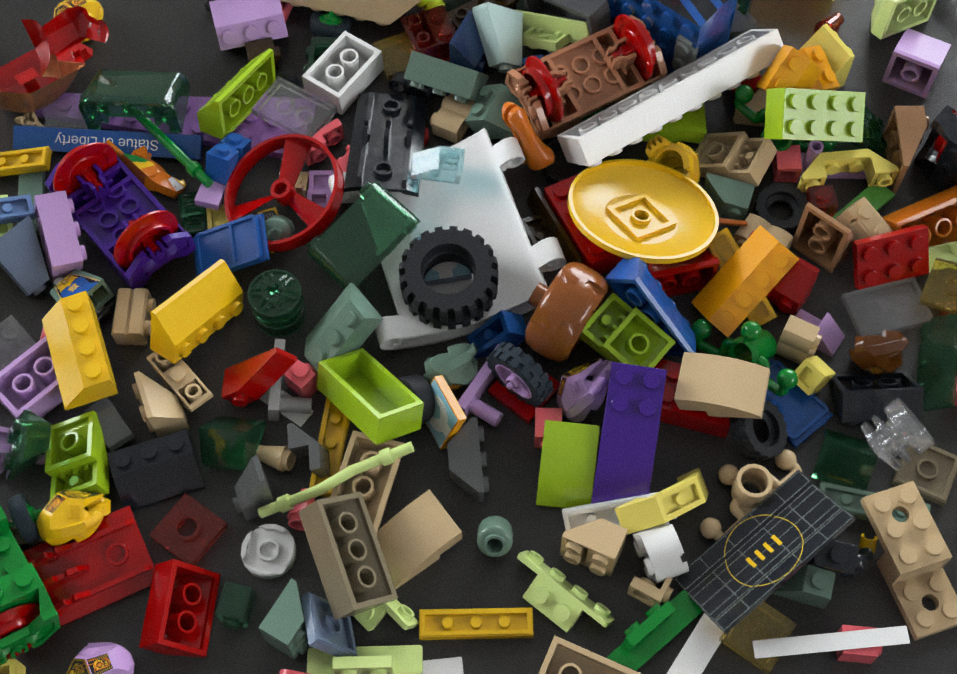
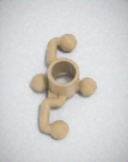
M783 449V452L775 457L778 468L790 471L781 481L770 474L765 467L758 464H748L742 467L740 471L732 464H726L719 469L718 477L721 483L732 485L731 495L733 500L729 508L732 515L737 519L727 531L798 469L802 472L794 452L789 449ZM747 483L753 484L760 493H750L742 485ZM708 517L700 524V532L707 539L717 541L725 534L722 532L719 520Z

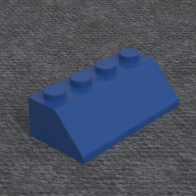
M623 258L605 277V280L615 294L632 309L638 308L676 341L665 355L683 357L684 352L696 353V335L690 328L689 321L676 309L675 302L662 290L661 283L651 275L647 264L641 261L640 258Z

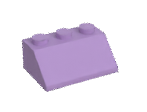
M215 0L209 2L221 51L245 46L246 42L272 37V40L288 37L280 0Z
M66 190L35 195L34 211L51 282H54L59 276L66 277L73 270L83 269V260H87L85 246L79 245L78 237L81 236L78 221L73 222L71 213H75L72 198H67Z

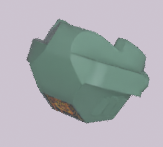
M474 342L471 344H455L447 347L448 353L426 358V361H424L426 373L423 376L430 384L435 376L443 375L452 391L468 385L478 373V358L475 359L474 357L478 349Z

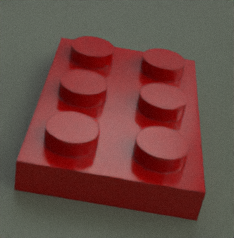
M924 224L852 241L854 287L858 291L929 274L928 227Z

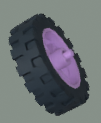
M500 343L486 359L488 368L492 370L491 373L499 379L498 382L505 386L508 392L516 395L517 399L525 401L530 406H540L554 390L552 381L548 379L549 375L542 370V366L538 362L535 363L532 360L533 358L529 354L526 355L521 348H516L511 343Z

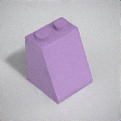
M907 28L893 51L882 82L926 99L951 44Z

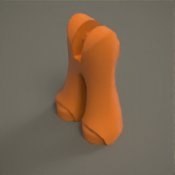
M513 102L504 103L502 106V119L519 142L525 157L522 164H527L531 170H540L555 162L553 150L537 136L525 109Z

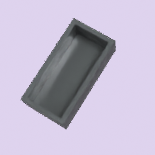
M523 0L525 11L587 22L589 36L612 25L608 0Z

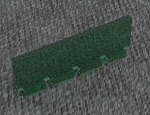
M957 313L931 318V322L922 324L921 342L923 343L920 344L918 360L920 365L918 366L916 381L924 388L923 410L925 412L955 407L957 388Z

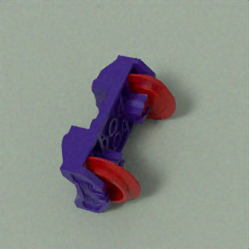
M94 142L72 149L56 164L45 182L49 193L66 190L67 198H72L75 213H71L73 222L78 221L81 233L85 232L104 254L109 266L133 290L143 287L153 272L174 258L189 255L196 248L192 236L180 226L176 217L159 203L117 157L115 150L107 143Z

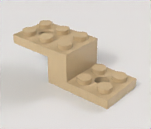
M914 481L862 497L860 503L885 551L877 561V565L914 641L956 627L957 595L943 569L952 558V555ZM899 510L903 512L906 516V521H896L892 516V511ZM922 598L932 599L935 602L936 609L930 611L924 608Z

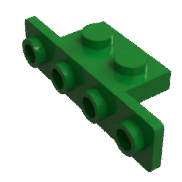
M685 590L662 606L656 603L646 612L645 615L648 618L641 625L637 621L624 632L627 637L623 643L606 658L637 671L702 613V610Z

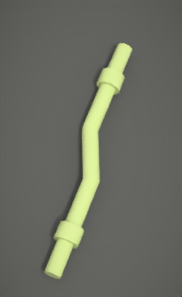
M410 441L393 449L390 447L379 451V454L346 467L318 485L292 495L285 494L277 497V501L258 508V514L261 518H265L280 511L282 513L294 509L295 505L323 495L357 474L382 464L387 466L395 463V459L415 452L413 444Z

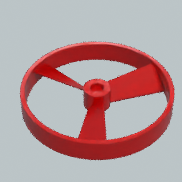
M284 134L267 139L252 148L233 169L224 195V208L229 222L239 219L275 198L282 206L290 205L308 227L286 239L267 241L268 250L270 252H282L301 247L319 236L335 218L344 195L343 171L329 149L313 137L303 134ZM311 147L326 153L331 159L334 169L333 191L325 208L298 194L294 187ZM284 148L279 179L271 185V195L235 206L239 187L251 168L268 154Z

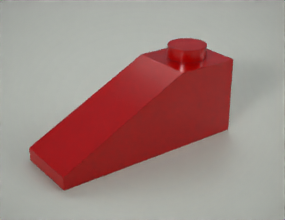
M276 347L226 368L221 398L230 401L232 405L244 407L251 402L259 400L297 361V357Z

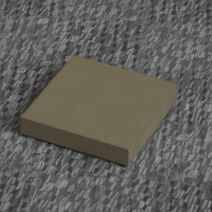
M910 436L907 439L891 485L899 486L914 481L922 498L944 506L957 473V455Z

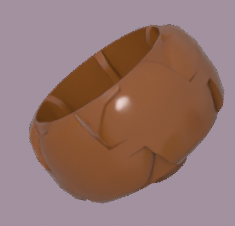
M569 262L562 267L549 288L539 283L528 300L529 304L536 307L525 329V340L530 348L552 361L562 362L568 359L581 340L579 336L587 322L600 308L608 293V283L605 278L584 264Z

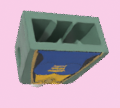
M78 269L73 270L66 277H57L53 283L54 288L50 291L56 303L61 298L86 291L95 307V311H98L114 296L101 277Z

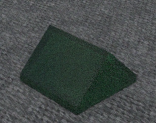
M218 416L198 427L202 464L204 466L245 470L250 459L256 456L267 422L265 420Z
M825 428L811 477L832 484L866 491L878 460V445Z

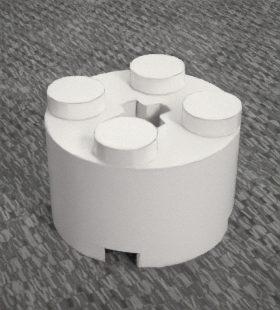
M669 521L632 534L635 541L633 544L638 557L644 556L645 558L643 562L647 579L657 584L665 581L666 578H673L689 572L687 561L682 562L680 557L684 553L682 545L673 525H669Z

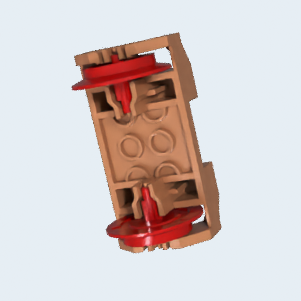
M621 14L615 18L614 25L540 59L536 56H529L526 59L525 66L507 72L505 84L509 91L518 98L530 118L533 130L543 141L547 138L557 137V135L581 123L583 117L615 102H619L665 77L667 68L662 51L658 45H655L656 42L652 40L644 22L633 15ZM546 117L553 124L552 127H549Z

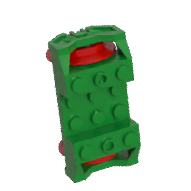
M0 506V665H2L8 659H14L17 655L28 652L30 647L36 648L42 645L61 626L58 613L33 564L28 563L10 530L8 519Z

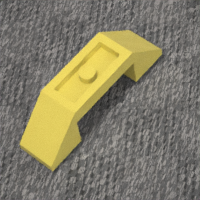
M870 149L822 152L802 174L797 188L801 192L815 193L822 190L827 175L842 172L857 173L860 171H864L869 187H886L893 184L899 173V168Z
M700 468L677 477L678 483L650 497L635 498L615 508L621 527L628 529L627 535L664 524L705 503L709 492Z

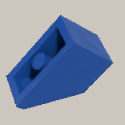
M504 310L499 311L467 336L469 344L474 342L478 349L474 356L475 359L489 356L496 346L502 342L511 343L515 347L525 341L526 324L521 314Z

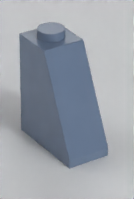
M27 216L0 237V267L26 296L31 293L37 296L47 288L45 282L50 278L32 219Z

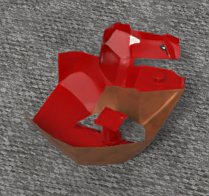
M75 6L65 9L44 26H41L35 20L21 19L35 49L0 67V109L11 112L30 113L50 105L65 93L79 69L85 66L84 62L93 56V49L81 42L88 38L106 43L109 37V30L102 19L96 20L89 16L86 8Z

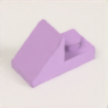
M800 309L796 317L820 327L818 334L823 337L817 349L833 357L845 337L841 329L828 312L820 320Z

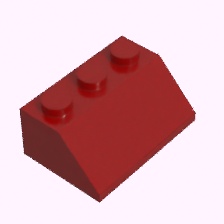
M798 257L797 263L766 296L768 301L776 305L781 311L793 316L796 315L809 297L820 272L819 268Z
M706 250L698 256L682 262L646 264L651 275L661 283L665 294L668 297L702 291L717 274L720 262L717 257Z
M176 559L155 564L139 648L163 655L206 657L221 574Z

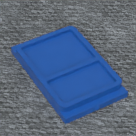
M262 213L244 216L197 233L192 238L196 247L194 250L196 277L220 259L226 262L231 272L270 260L265 220Z
M771 358L768 360L770 363L769 377L777 382V374L782 369H786V367L780 361ZM797 384L782 397L773 394L767 389L765 401L769 400L774 406L776 405L779 408L780 413L783 414V419L787 425L786 431L788 432L786 440L795 448L806 441L808 437L825 425L833 416L828 410V406L815 394L808 396Z

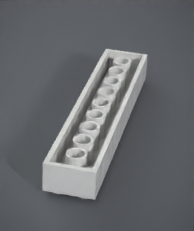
M751 29L557 135L567 162L595 167L602 163L603 158L621 153L623 151L622 148L626 145L639 143L643 140L642 137L644 135L662 130V125L680 120L683 117L682 114L687 111L691 112L701 108L703 102L715 100L722 96L721 92L739 87L741 81L760 75L761 70L770 66L783 46L778 29Z

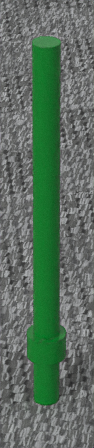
M126 96L120 99V104L186 167V172L192 178H197L206 188L212 186L213 180L203 171V167L197 161H192Z

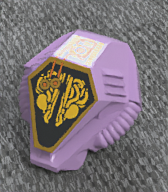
M597 358L570 369L562 375L557 393L558 408H562V414L565 418L572 422H581L587 417L590 410L597 411L607 392L612 361H602L601 358Z
M111 642L88 643L73 659L66 674H133L135 662L131 653L121 645Z

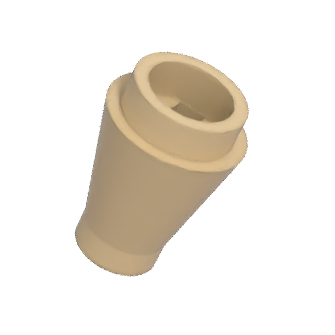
M258 445L254 452V456L258 455L261 462L280 472L291 471L296 462V455L288 449V446Z

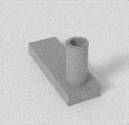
M275 339L274 348L277 347L286 351L285 339ZM283 376L270 388L268 403L269 421H279L280 412L311 414L312 398L281 396Z

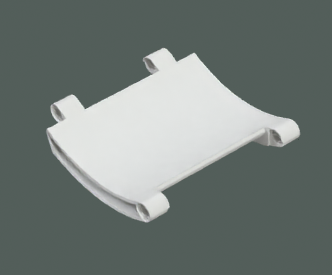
M483 128L451 147L422 158L419 197L405 195L401 192L375 190L344 192L342 203L357 202V204H362L398 313V315L382 317L383 320L375 328V333L382 350H397L430 345L471 334L501 310L521 315L536 308L528 303L536 286L539 283L547 286L542 272L554 271L565 265L566 259L557 238L548 237L533 246L531 245L503 174V171H506L507 168H515L525 160L517 138L508 137L493 146L487 130ZM343 172L345 184L346 172ZM334 174L328 179L331 194L334 186ZM442 226L443 230L449 229V226H457L459 231L466 228L472 231V236L480 235L484 238V245L489 244L491 246L493 256L497 258L498 293L496 299L493 300V306L488 312L483 311L484 317L479 321L472 319L470 326L463 328L462 324L456 325L454 330H448V326L442 325L441 329L433 328V322L429 321L428 324H424L419 321V315L413 316L409 311L408 305L404 303L399 281V263L402 262L404 250H410L409 243L414 238L421 237V233L427 230L429 233L435 232L434 228ZM472 273V279L430 285L428 287L438 293L454 294L467 288L473 281L474 276Z

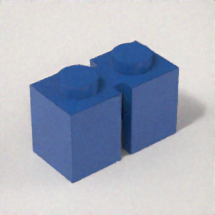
M230 132L220 141V144H216L206 153L205 173L213 181L227 185L228 179L237 163L251 150L252 140L240 134Z

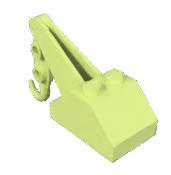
M875 0L871 13V33L881 40L907 28L924 23L929 20L937 0Z

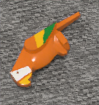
M110 140L106 141L115 150L117 157L148 191H156L174 199L183 194L186 182L183 179L180 181L170 176L160 164L151 159L152 155L147 153L148 149L145 146L134 150L132 154H125Z

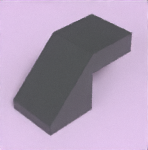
M107 397L83 410L84 413L93 410L97 413L104 441L111 452L134 438L133 433Z
M293 423L287 424L288 449L299 458L309 456L310 471L319 478L330 477L329 451Z

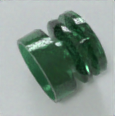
M268 270L256 276L250 283L247 292L248 301L255 323L261 331L270 336L282 337L299 330L305 322L307 310L300 282L293 274L286 270Z

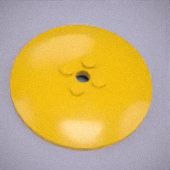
M615 159L604 161L595 167H588L574 179L568 194L567 202L570 216L583 235L602 249L625 259L640 258L645 263L669 264L694 258L711 245L719 226L716 206L700 185L679 171L650 161Z

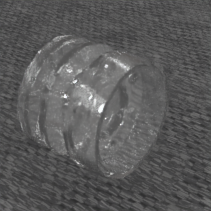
M900 398L895 399L884 408V412L889 419L887 422H884L876 415L871 417L877 427L876 430L868 422L860 425L873 451L895 471L903 467L897 455L907 463L912 461L907 451L909 446L921 454L935 444L934 439L924 425Z

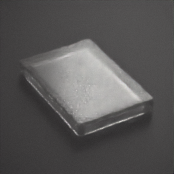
M278 77L251 110L252 114L291 134H303L313 137L335 115L337 106Z
M915 277L843 293L841 297L857 335L882 336V331L884 330L903 331L932 324L934 321Z

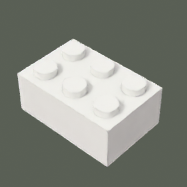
M344 31L302 75L305 94L342 115L358 98V94H362L383 71L382 51Z

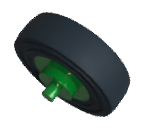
M323 10L316 11L311 15L309 26L311 32L316 36L336 40L344 31L350 32L351 21L346 15L337 16L332 11Z
M22 493L8 499V508L12 519L9 527H16L27 543H33L41 539L36 521L42 510H36Z

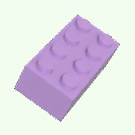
M46 336L0 371V402L26 430L62 402Z

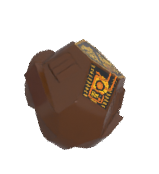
M893 330L882 331V336L856 335L854 336L853 348L848 350L850 360L873 375L891 373L903 365L902 350L908 346L909 341L901 332Z

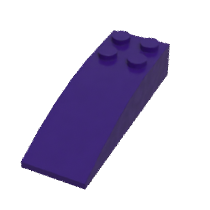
M612 362L591 504L649 494L667 370Z

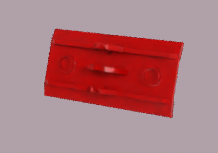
M130 506L104 516L96 531L83 541L76 542L72 539L58 546L44 542L23 551L28 563L33 564L58 613L60 626H64L151 587L155 568Z

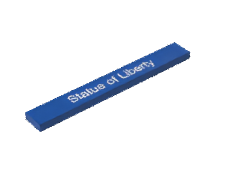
M14 125V150L49 146L52 152L68 153L81 145L94 142L106 143L107 140H110L125 154H132L134 150L145 146L148 149L147 153H151L153 158L176 159L151 133ZM166 134L191 160H202L203 136Z

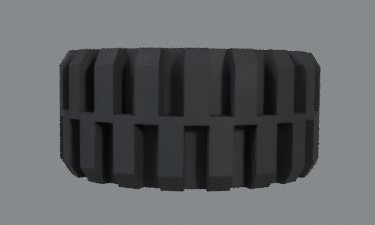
M442 226L435 227V232L429 233L427 230L421 233L420 240L414 238L409 243L410 250H404L402 262L399 263V281L404 303L408 305L409 311L413 316L419 315V321L428 324L429 321L433 322V328L441 329L442 325L448 326V330H454L456 325L462 324L463 328L470 326L472 319L479 321L484 317L483 311L488 312L491 309L493 300L496 299L498 293L497 258L493 256V249L489 244L484 245V238L480 235L472 236V231L466 228L463 231H459L457 226H449V229L443 230ZM456 262L470 269L474 278L471 284L464 290L454 294H442L426 285L425 276L430 269L440 263Z

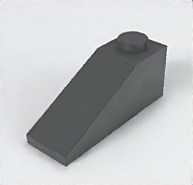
M258 455L253 456L234 487L237 497L232 498L237 514L242 512L246 521L259 517L258 508L275 502Z

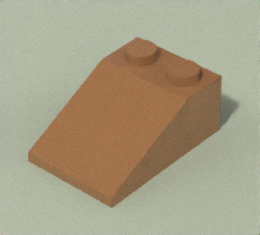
M894 106L882 134L886 160L899 168L896 179L890 185V190L894 194L898 191L918 145L922 143L924 132L929 128V116H926L924 106Z
M808 202L791 246L830 273H833L848 256L854 237L852 230Z

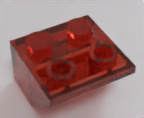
M443 5L400 18L415 52L444 61L450 59L449 42L456 33V29Z

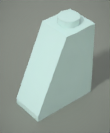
M489 2L473 7L472 13L489 67L499 69L500 73H507L512 69L522 67L523 12Z

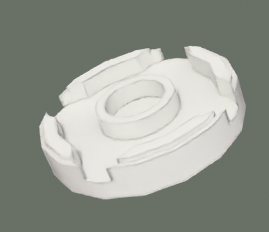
M264 524L246 535L241 546V557L245 568L252 575L261 579H275L284 575L292 568L296 560L297 547L293 536L286 528L277 524Z

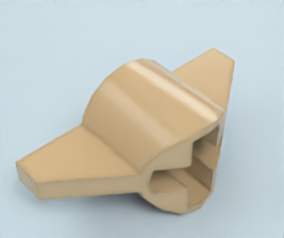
M34 112L25 113L23 116L14 119L16 123L23 126L45 127L39 122Z

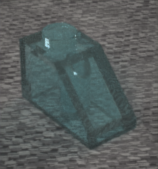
M437 146L413 153L410 178L459 184L463 173L465 149Z

